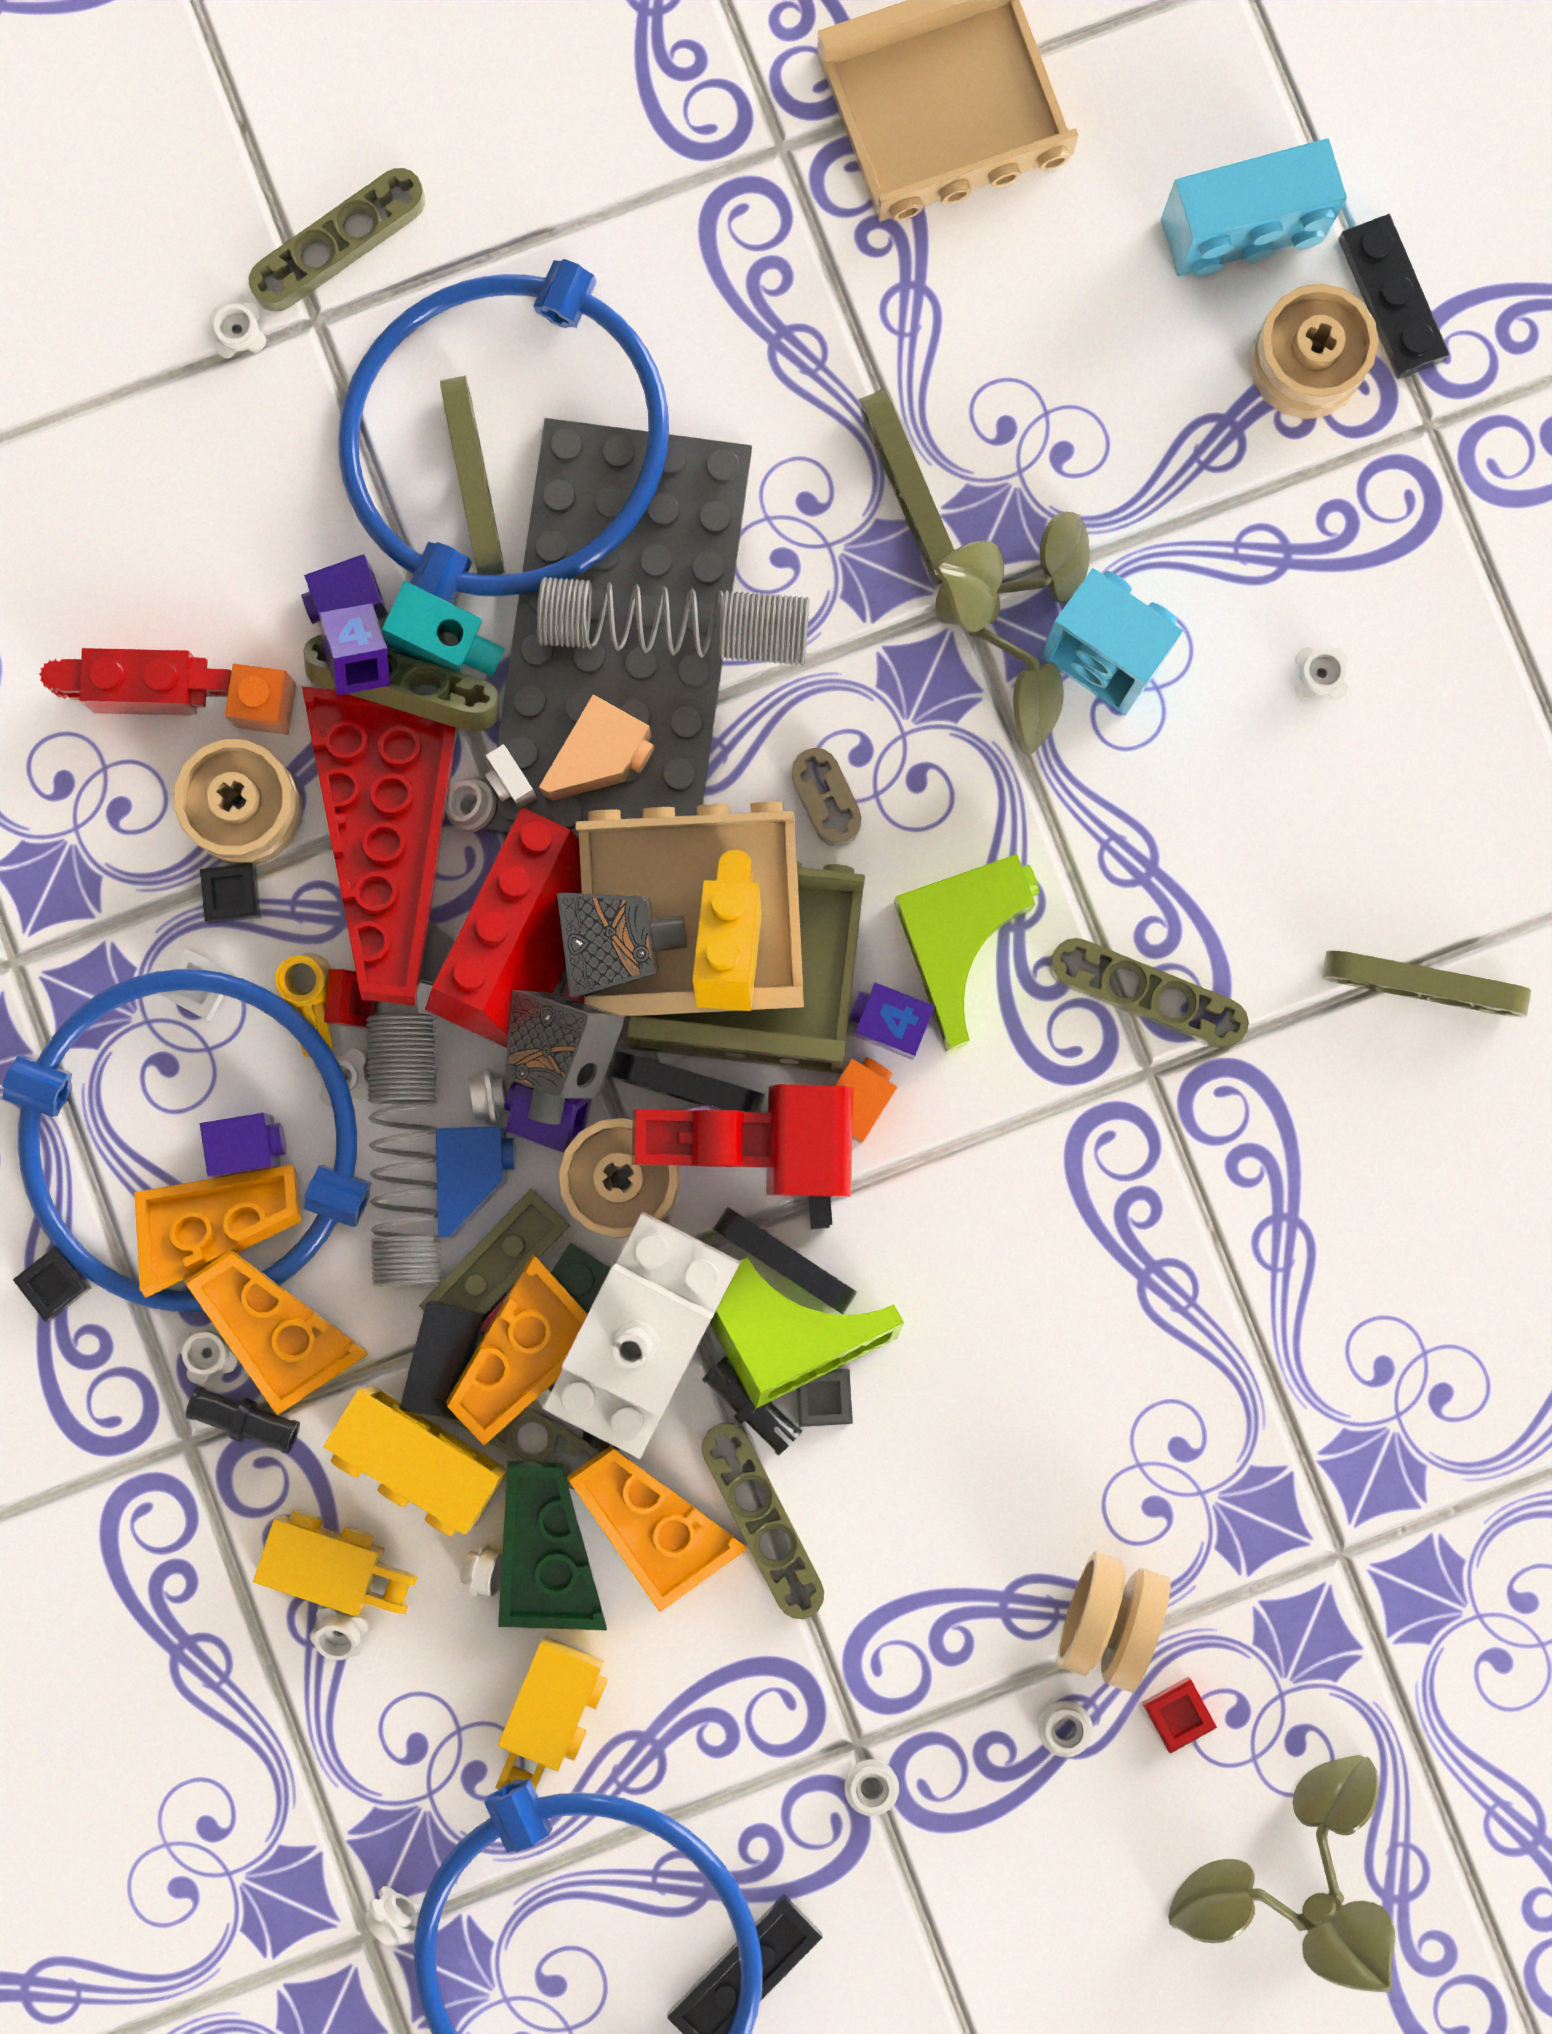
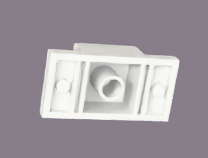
M642 1212L616 1264L607 1275L561 1366L563 1369L543 1409L641 1459L741 1261Z

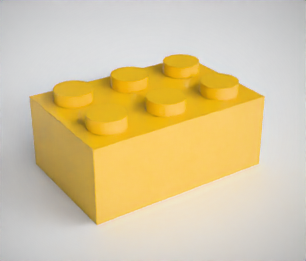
M372 1385L358 1389L323 1445V1448L334 1454L330 1462L355 1478H359L361 1473L380 1482L381 1484L377 1491L395 1504L406 1507L407 1503L410 1502L428 1513L424 1520L438 1531L451 1537L455 1531L463 1535L468 1533L476 1526L507 1476V1468L421 1414L400 1409V1401L376 1386Z

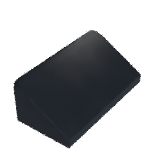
M434 1300L426 1303L400 1409L458 1419L447 1407L446 1401L475 1352L484 1313Z

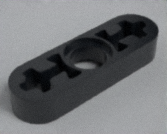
M616 1051L609 1077L702 1106L709 1105L710 1108L716 1110L760 1112L765 1094L752 1089L620 1051Z
M726 1207L713 1227V1230L842 1315L857 1294V1291L729 1207Z

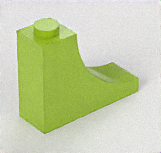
M1018 854L895 897L894 905L928 1001L931 1005L935 1006L933 1015L947 1052L965 1046L970 1041L964 1014V996L969 971L978 951L999 928L1012 919L1031 911L1035 906L1033 896L1040 894L1037 879L1031 865L1022 866Z
M748 1257L740 1260L741 1262L710 1321L714 1333L755 1408L896 1340L904 1325V1321L894 1304L880 1310L854 1315L824 1313L799 1305L770 1286L756 1271Z

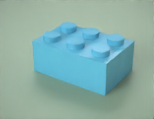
M1325 138L1175 179L1161 216V222L1177 275L1182 276L1194 273L1195 277H1205L1222 270L1226 263L1244 259L1246 264L1257 263L1271 257L1275 250L1293 245L1295 250H1304L1320 244L1324 241L1325 236L1328 235L1347 199V195L1330 140Z
M1092 568L1056 618L1040 657L1047 662L1054 663L1061 672L1126 716L1162 666L1184 630L1175 625L1177 618L1168 609L1155 602H1150L1149 605H1146L1132 595V587L1123 578L1110 571H1105L1102 574L1095 568Z

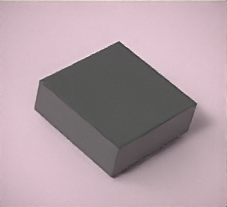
M850 1369L833 1370L797 1388L799 1427L853 1424Z

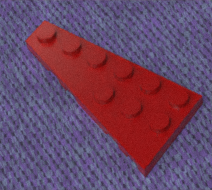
M301 686L361 999L416 1005L458 728L350 694L337 696L334 689Z

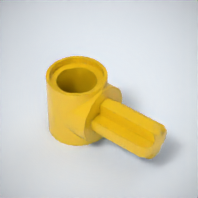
M315 953L291 956L285 959L276 971V988L283 999L299 1011L317 1029L333 1051L329 1023L324 1022L328 972L332 968L325 958ZM300 963L310 966L315 972L316 984L310 993L302 992L294 984L293 972ZM301 1045L302 1054L305 1057H310Z

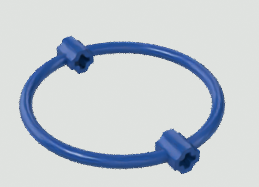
M567 259L561 261L553 260L546 277L526 274L482 276L450 285L426 296L400 314L374 340L362 357L347 389L339 422L338 453L342 481L349 502L359 522L377 546L399 566L413 574L410 581L411 584L453 605L459 593L498 597L522 595L539 591L541 580L545 576L547 579L550 577L554 579L556 577L558 580L560 578L570 580L584 573L608 556L631 533L646 512L657 490L665 465L669 439L668 404L660 373L648 348L636 331L616 311L591 295L597 280L594 274L585 270L580 264ZM506 295L536 297L533 305L535 312L546 318L550 323L566 329L568 327L577 328L582 314H584L605 329L630 359L639 377L648 412V441L644 463L637 483L618 515L604 531L574 554L548 566L518 574L480 575L468 573L472 565V561L468 556L439 542H428L423 554H419L390 529L375 508L362 475L359 457V434L364 405L375 378L392 352L412 332L433 317L458 305L487 297Z
M174 969L152 972L118 983L94 996L78 1008L58 1028L37 1060L24 1055L16 1057L13 1065L7 1071L2 1086L4 1089L2 1099L21 1105L18 1122V1156L25 1192L44 1233L66 1260L91 1282L129 1302L173 1312L204 1311L191 1291L163 1289L145 1298L140 1291L139 1282L121 1275L103 1264L74 1237L63 1222L47 1188L40 1154L42 1113L51 1117L58 1116L61 1108L67 1102L72 1088L71 1078L73 1073L59 1069L58 1066L76 1040L91 1025L116 1008L141 997L179 990L203 991L235 998L256 1007L286 1028L306 1050L322 1076L329 1094L335 1121L336 1156L334 1169L325 1165H319L307 1188L303 1209L317 1214L313 1223L295 1246L270 1267L261 1271L278 1285L283 1284L299 1272L315 1256L329 1238L337 1222L351 1227L358 1225L370 1197L372 1182L354 1176L357 1159V1125L350 1089L337 1059L317 1029L284 999L248 980L221 972L202 969Z
M518 1779L502 1786L499 1790L487 1796L484 1804L490 1818L466 1835L444 1859L428 1887L417 1919L414 1939L415 1982L421 2009L432 2034H458L449 2019L441 1997L435 1960L436 1938L440 1918L449 1894L460 1875L478 1854L497 1839H501L506 1852L516 1851L517 1853L534 1846L537 1842L549 1836L553 1829L549 1818L578 1815L618 1820L648 1831L675 1847L707 1878L728 1913L739 1949L741 1967L740 1991L734 2018L727 2034H752L762 1994L763 1966L758 1933L749 1905L739 1885L725 1864L706 1843L671 1817L649 1806L621 1797L584 1792L559 1793L538 1797L530 1779Z

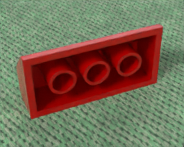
M521 807L432 986L424 1010L507 1048L512 990L554 992L566 967L557 894H582L579 838L570 829Z

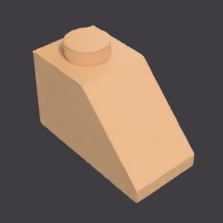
M593 694L540 784L539 788L542 795L551 801L625 782L632 770L640 773L654 749V745L648 742L652 736L649 725Z

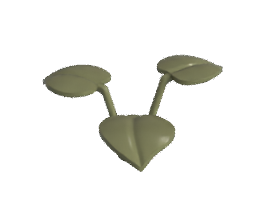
M1061 512L1046 526L1040 545V563L1044 574L1037 579L1002 583L1004 560L999 547L990 541H976L959 547L933 566L943 582L936 597L935 607L938 619L942 623L959 625L963 630L969 632L970 636L980 637L1022 660L1027 666V669L1020 672L1016 678L1013 694L1016 726L1023 752L1026 755H1030V753L1035 752L1058 721L1064 698L1062 677L1054 663L1043 662L1039 665V661L1034 655L985 629V626L995 622L999 615L1000 599L998 594L1041 589L1049 585L1054 601L1065 602L1071 599L1087 576L1090 560V545L1086 526L1081 518V514L1074 512Z
M1355 1755L1321 1764L1309 1771L1300 1780L1293 1794L1292 1804L1297 1819L1305 1826L1318 1827L1316 1839L1329 1888L1328 1894L1316 1893L1311 1895L1304 1902L1302 1913L1297 1914L1265 1890L1253 1888L1255 1873L1248 1863L1237 1859H1220L1200 1867L1181 1885L1173 1899L1168 1915L1171 1927L1179 1929L1192 1939L1204 1943L1230 1941L1238 1937L1252 1922L1255 1915V1904L1253 1901H1261L1292 1922L1298 1931L1307 1930V1934L1302 1942V1955L1310 1970L1317 1976L1333 1984L1354 1990L1390 1992L1392 1988V1959L1396 1942L1394 1923L1388 1912L1374 1902L1352 1901L1342 1905L1345 1897L1339 1889L1327 1838L1329 1830L1342 1836L1354 1834L1370 1819L1379 1793L1378 1772L1368 1756Z

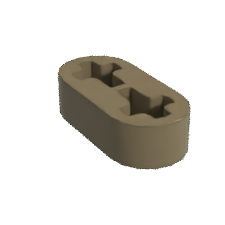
M811 748L803 751L793 762L792 781L816 834L823 842L832 846L847 845L856 838L860 831L862 817L857 802L837 760L831 753L820 748ZM814 760L818 767L827 765L830 771L824 774V783L828 792L822 795L813 780L804 782L801 778L807 772L806 763ZM833 800L840 814L849 812L852 816L846 823V833L839 834L836 828L826 830L823 826L829 820L826 802Z

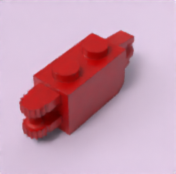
M82 648L81 659L49 660L48 663H44L43 668H40L41 673L39 675L41 676L40 681L43 683V686L54 695L56 694L58 698L66 699L68 697L71 700H79L93 713L197 714V708L206 707V697H228L232 670L208 668L207 658L194 657L189 650Z

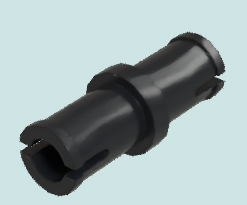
M725 1355L715 1366L730 1379V1383H725L712 1369L701 1380L707 1383L736 1412L733 1417L740 1424L745 1421L779 1456L789 1445L774 1431V1428L778 1427L793 1442L803 1430L797 1427L771 1401L755 1408L729 1358Z
M197 1386L186 1409L187 1419L196 1420L229 1432V1438L242 1442L246 1438L278 1449L285 1454H289L292 1450L300 1429L299 1421L277 1416L274 1413L257 1408V1402L244 1398L240 1402L205 1390L201 1386Z

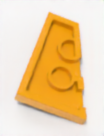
M294 1165L134 1192L140 1291L147 1298L194 1275L230 1250L239 1253L302 1222L299 1180Z
M233 1250L228 1251L185 1280L191 1293L277 1416L368 1355L364 1347Z
M533 1253L446 1401L447 1407L483 1446L558 1379L563 1369L561 1366L588 1315Z
M611 1445L566 1477L659 1612L666 1609L748 1549L742 1541Z

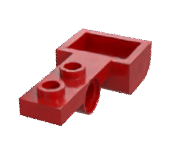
M796 1084L768 1086V1113L734 1110L634 1109L632 1165L767 1168L766 1195L851 1197L853 1087Z

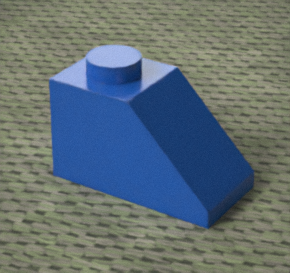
M501 1126L436 1128L438 1237H456L507 1183V1170L516 1169L515 1138H506L505 1128Z

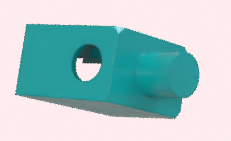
M403 581L382 628V634L388 649L456 672H460L463 664H466L493 677L505 650V647L477 635L482 623V619L407 581ZM444 632L452 633L458 638L459 643L454 646L444 645L438 639V635Z

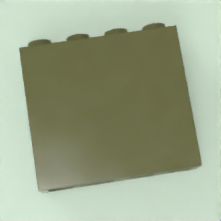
M797 861L804 1007L630 1016L627 1034L629 1048L842 1074L865 875L855 874V870L846 865L827 864L821 870L804 868L802 863Z

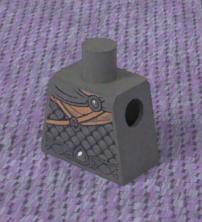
M580 893L557 894L570 998L585 996L658 974L656 951L687 948L684 916L652 919L649 897Z
M512 990L505 1074L508 1080L534 1088L528 1114L529 1119L558 1125L561 1122L565 1098L593 1099L599 1094L623 1027L625 1016L551 992Z

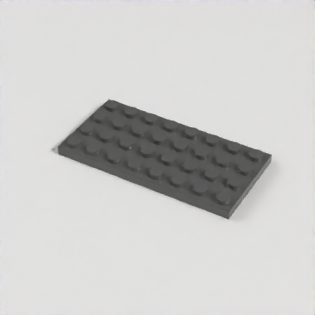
M545 418L522 572L548 566L574 554L590 543L613 521L627 502L639 478L647 449L648 431ZM669 434L668 451L663 473L657 490L642 518L623 542L608 556L584 573L572 578L574 581L576 579L579 581L583 579L585 582L587 580L591 582L590 644L594 639L605 585L609 581L612 584L614 623L618 646L626 624L632 589L637 583L641 594L642 625L646 648L653 628L660 590L665 585L669 596L673 648L675 649L687 594L693 587L697 598L701 651L703 650L715 595L719 590L723 594L726 590L730 593L734 587L752 458V445ZM539 591L519 595L497 748L503 744L506 746L537 797L525 805L524 808L570 829L578 838L579 832L576 830L575 822L588 821V811L621 810V819L643 818V808L675 807V816L697 815L696 806L703 805L723 666V659L719 657L720 605H718L708 651L701 658L696 652L694 642L692 603L682 645L679 652L673 656L667 645L664 602L652 649L645 654L639 643L636 601L627 641L624 648L618 652L613 647L610 635L608 601L599 640L596 646L590 650L587 646L584 649L582 647L578 649L576 646L574 648L571 646L567 648L560 645L558 647L555 645L551 647L549 644L547 646L544 644L540 646L537 641ZM593 694L649 725L652 736L648 742L654 745V749L640 773L632 770L625 782L551 801L542 795L539 788L540 784ZM493 789L496 795L497 806L492 820L485 826V830L487 832L508 835L520 809L512 797L502 802Z

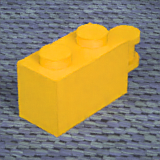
M729 850L720 857L717 881L704 880L693 971V985L697 1008L752 1010L762 911L759 883H753L751 859L748 854L741 850Z
M295 1509L292 1510L290 1517L281 1515L273 1520L253 1583L355 1617L365 1610L366 1604L397 1614L405 1615L409 1606L404 1602L410 1585H416L418 1576L380 1563L385 1548L372 1544L374 1535L346 1526L343 1527L342 1533H338L321 1527L323 1522L321 1517ZM376 1575L389 1579L384 1595L371 1591Z
M543 1637L497 1745L510 1751L495 1789L499 1790L502 1786L518 1779H530L536 1791L545 1767L558 1772L564 1757L575 1761L587 1730L578 1727L585 1706L596 1710L608 1682L607 1678L599 1675L604 1663L603 1660L549 1637ZM518 1755L538 1763L534 1774L514 1766Z

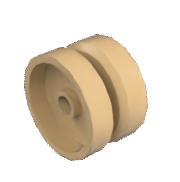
M1323 283L1300 286L1281 297L1267 315L1262 328L1258 332L1250 357L1253 383L1265 402L1282 414L1301 419L1328 416L1345 406L1374 365L1379 344L1374 318L1363 301L1346 289Z
M222 739L201 747L183 764L174 784V810L182 830L211 856L231 865L249 863L258 865L276 858L294 841L302 823L303 797L295 777L267 748L245 739ZM243 797L246 803L238 810L234 807V803L237 799Z
M626 1118L600 1120L580 1131L565 1149L558 1172L561 1197L572 1217L588 1230L616 1239L628 1238L631 1235L642 1212L663 1221L674 1208L681 1185L679 1166L632 1165L633 1120ZM619 1169L627 1170L631 1175L628 1178L631 1184L624 1190L618 1187L614 1188L611 1183L612 1174Z
M1094 1551L1080 1575L1067 1611L1057 1652V1665L1060 1668L1086 1676L1098 1665L1102 1658L1101 1673L1103 1681L1108 1685L1133 1693L1139 1687L1146 1674L1162 1631L1170 1595V1578L1141 1567L1131 1575L1125 1585L1126 1571L1124 1563L1120 1559Z

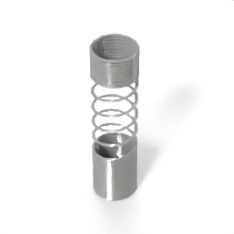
M545 576L540 583L537 607V641L540 646L543 644L545 646L549 644L551 647L553 645L556 647L560 645L567 648L569 646L572 648L576 646L578 649L580 647L584 649L587 646L591 650L599 640L608 601L611 640L613 647L619 652L624 648L627 641L636 601L639 643L641 649L646 654L652 649L664 602L667 645L670 653L674 656L679 652L682 645L692 603L694 642L696 652L701 658L708 651L718 605H720L719 657L721 659L726 658L728 660L731 658L734 660L736 658L743 661L747 659L748 662L752 659L753 662L757 660L758 662L763 661L765 663L768 661L771 663L773 661L775 664L777 662L780 664L782 662L785 664L789 662L791 665L793 663L796 665L799 663L803 665L805 663L810 601L808 596L805 598L803 596L798 597L797 595L795 597L792 595L788 597L786 594L784 596L781 594L778 596L774 594L772 596L770 593L768 595L765 593L761 595L754 592L752 594L749 592L745 594L743 591L741 593L738 591L734 593L733 590L730 593L726 590L723 594L721 590L717 591L705 644L701 651L697 598L693 587L687 594L681 628L674 649L670 627L669 596L665 585L660 590L653 628L646 648L642 625L641 594L637 583L632 589L626 624L619 646L615 633L612 584L609 581L605 585L597 629L591 644L589 641L592 601L591 582L589 580L585 582L583 579L581 581L578 579L574 581L567 578L565 580L562 578L558 580L556 577L554 579L551 577L547 579Z
M380 1014L369 1016L366 1019L368 1022L366 1024L368 1027L366 1030L368 1032L366 1035L368 1040L366 1042L369 1043L366 1046L368 1048L366 1052L369 1054L367 1056L369 1060L366 1062L369 1064L367 1067L369 1070L367 1072L369 1075L367 1085L370 1086L367 1089L369 1091L367 1095L370 1097L368 1101L372 1104H408L373 1112L368 1119L378 1125L423 1130L383 1137L374 1140L368 1146L373 1151L379 1153L424 1158L381 1166L373 1169L369 1174L374 1179L426 1186L374 1197L370 1203L374 1207L428 1214L385 1222L371 1228L375 1235L383 1236L370 1240L373 1242L371 1245L373 1248L371 1250L373 1253L371 1256L373 1258L371 1261L373 1266L371 1268L373 1269L372 1274L374 1276L371 1279L374 1281L372 1283L374 1287L434 1285L442 1282L440 1280L441 1275L439 1274L442 1271L439 1269L441 1266L439 1263L441 1261L439 1258L441 1255L439 1253L441 1250L439 1247L441 1244L439 1242L440 1237L437 1235L419 1236L379 1230L437 1218L438 1211L378 1202L389 1198L433 1191L437 1189V1183L376 1174L387 1170L436 1161V1155L393 1150L375 1146L385 1142L436 1133V1127L397 1123L374 1118L393 1112L430 1107L437 1103L436 1100L438 1098L435 1097L437 1094L435 1091L437 1089L435 1079L437 1077L434 1075L437 1072L434 1070L437 1067L434 1064L436 1062L434 1059L436 1057L434 1054L436 1051L434 1049L436 1046L434 1043L436 1040L434 1038L436 1035L434 1031L436 1029L433 1027L435 1025L433 1021L436 1018L430 1014Z

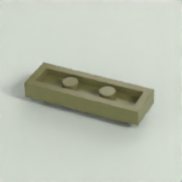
M530 1188L424 1299L419 1307L424 1311L426 1303L434 1300L481 1312L485 1316L513 1287L531 1254L533 1253L539 1259L571 1225L534 1189Z

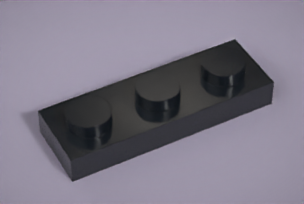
M1391 214L1383 215L1342 231L1338 241L1366 307L1375 320L1377 333L1397 380L1446 361L1450 353Z
M785 1894L755 1922L763 1966L760 2002L823 1938V1933ZM737 1942L667 2012L669 2021L682 2034L728 2033L737 2008L740 1991L741 1967Z

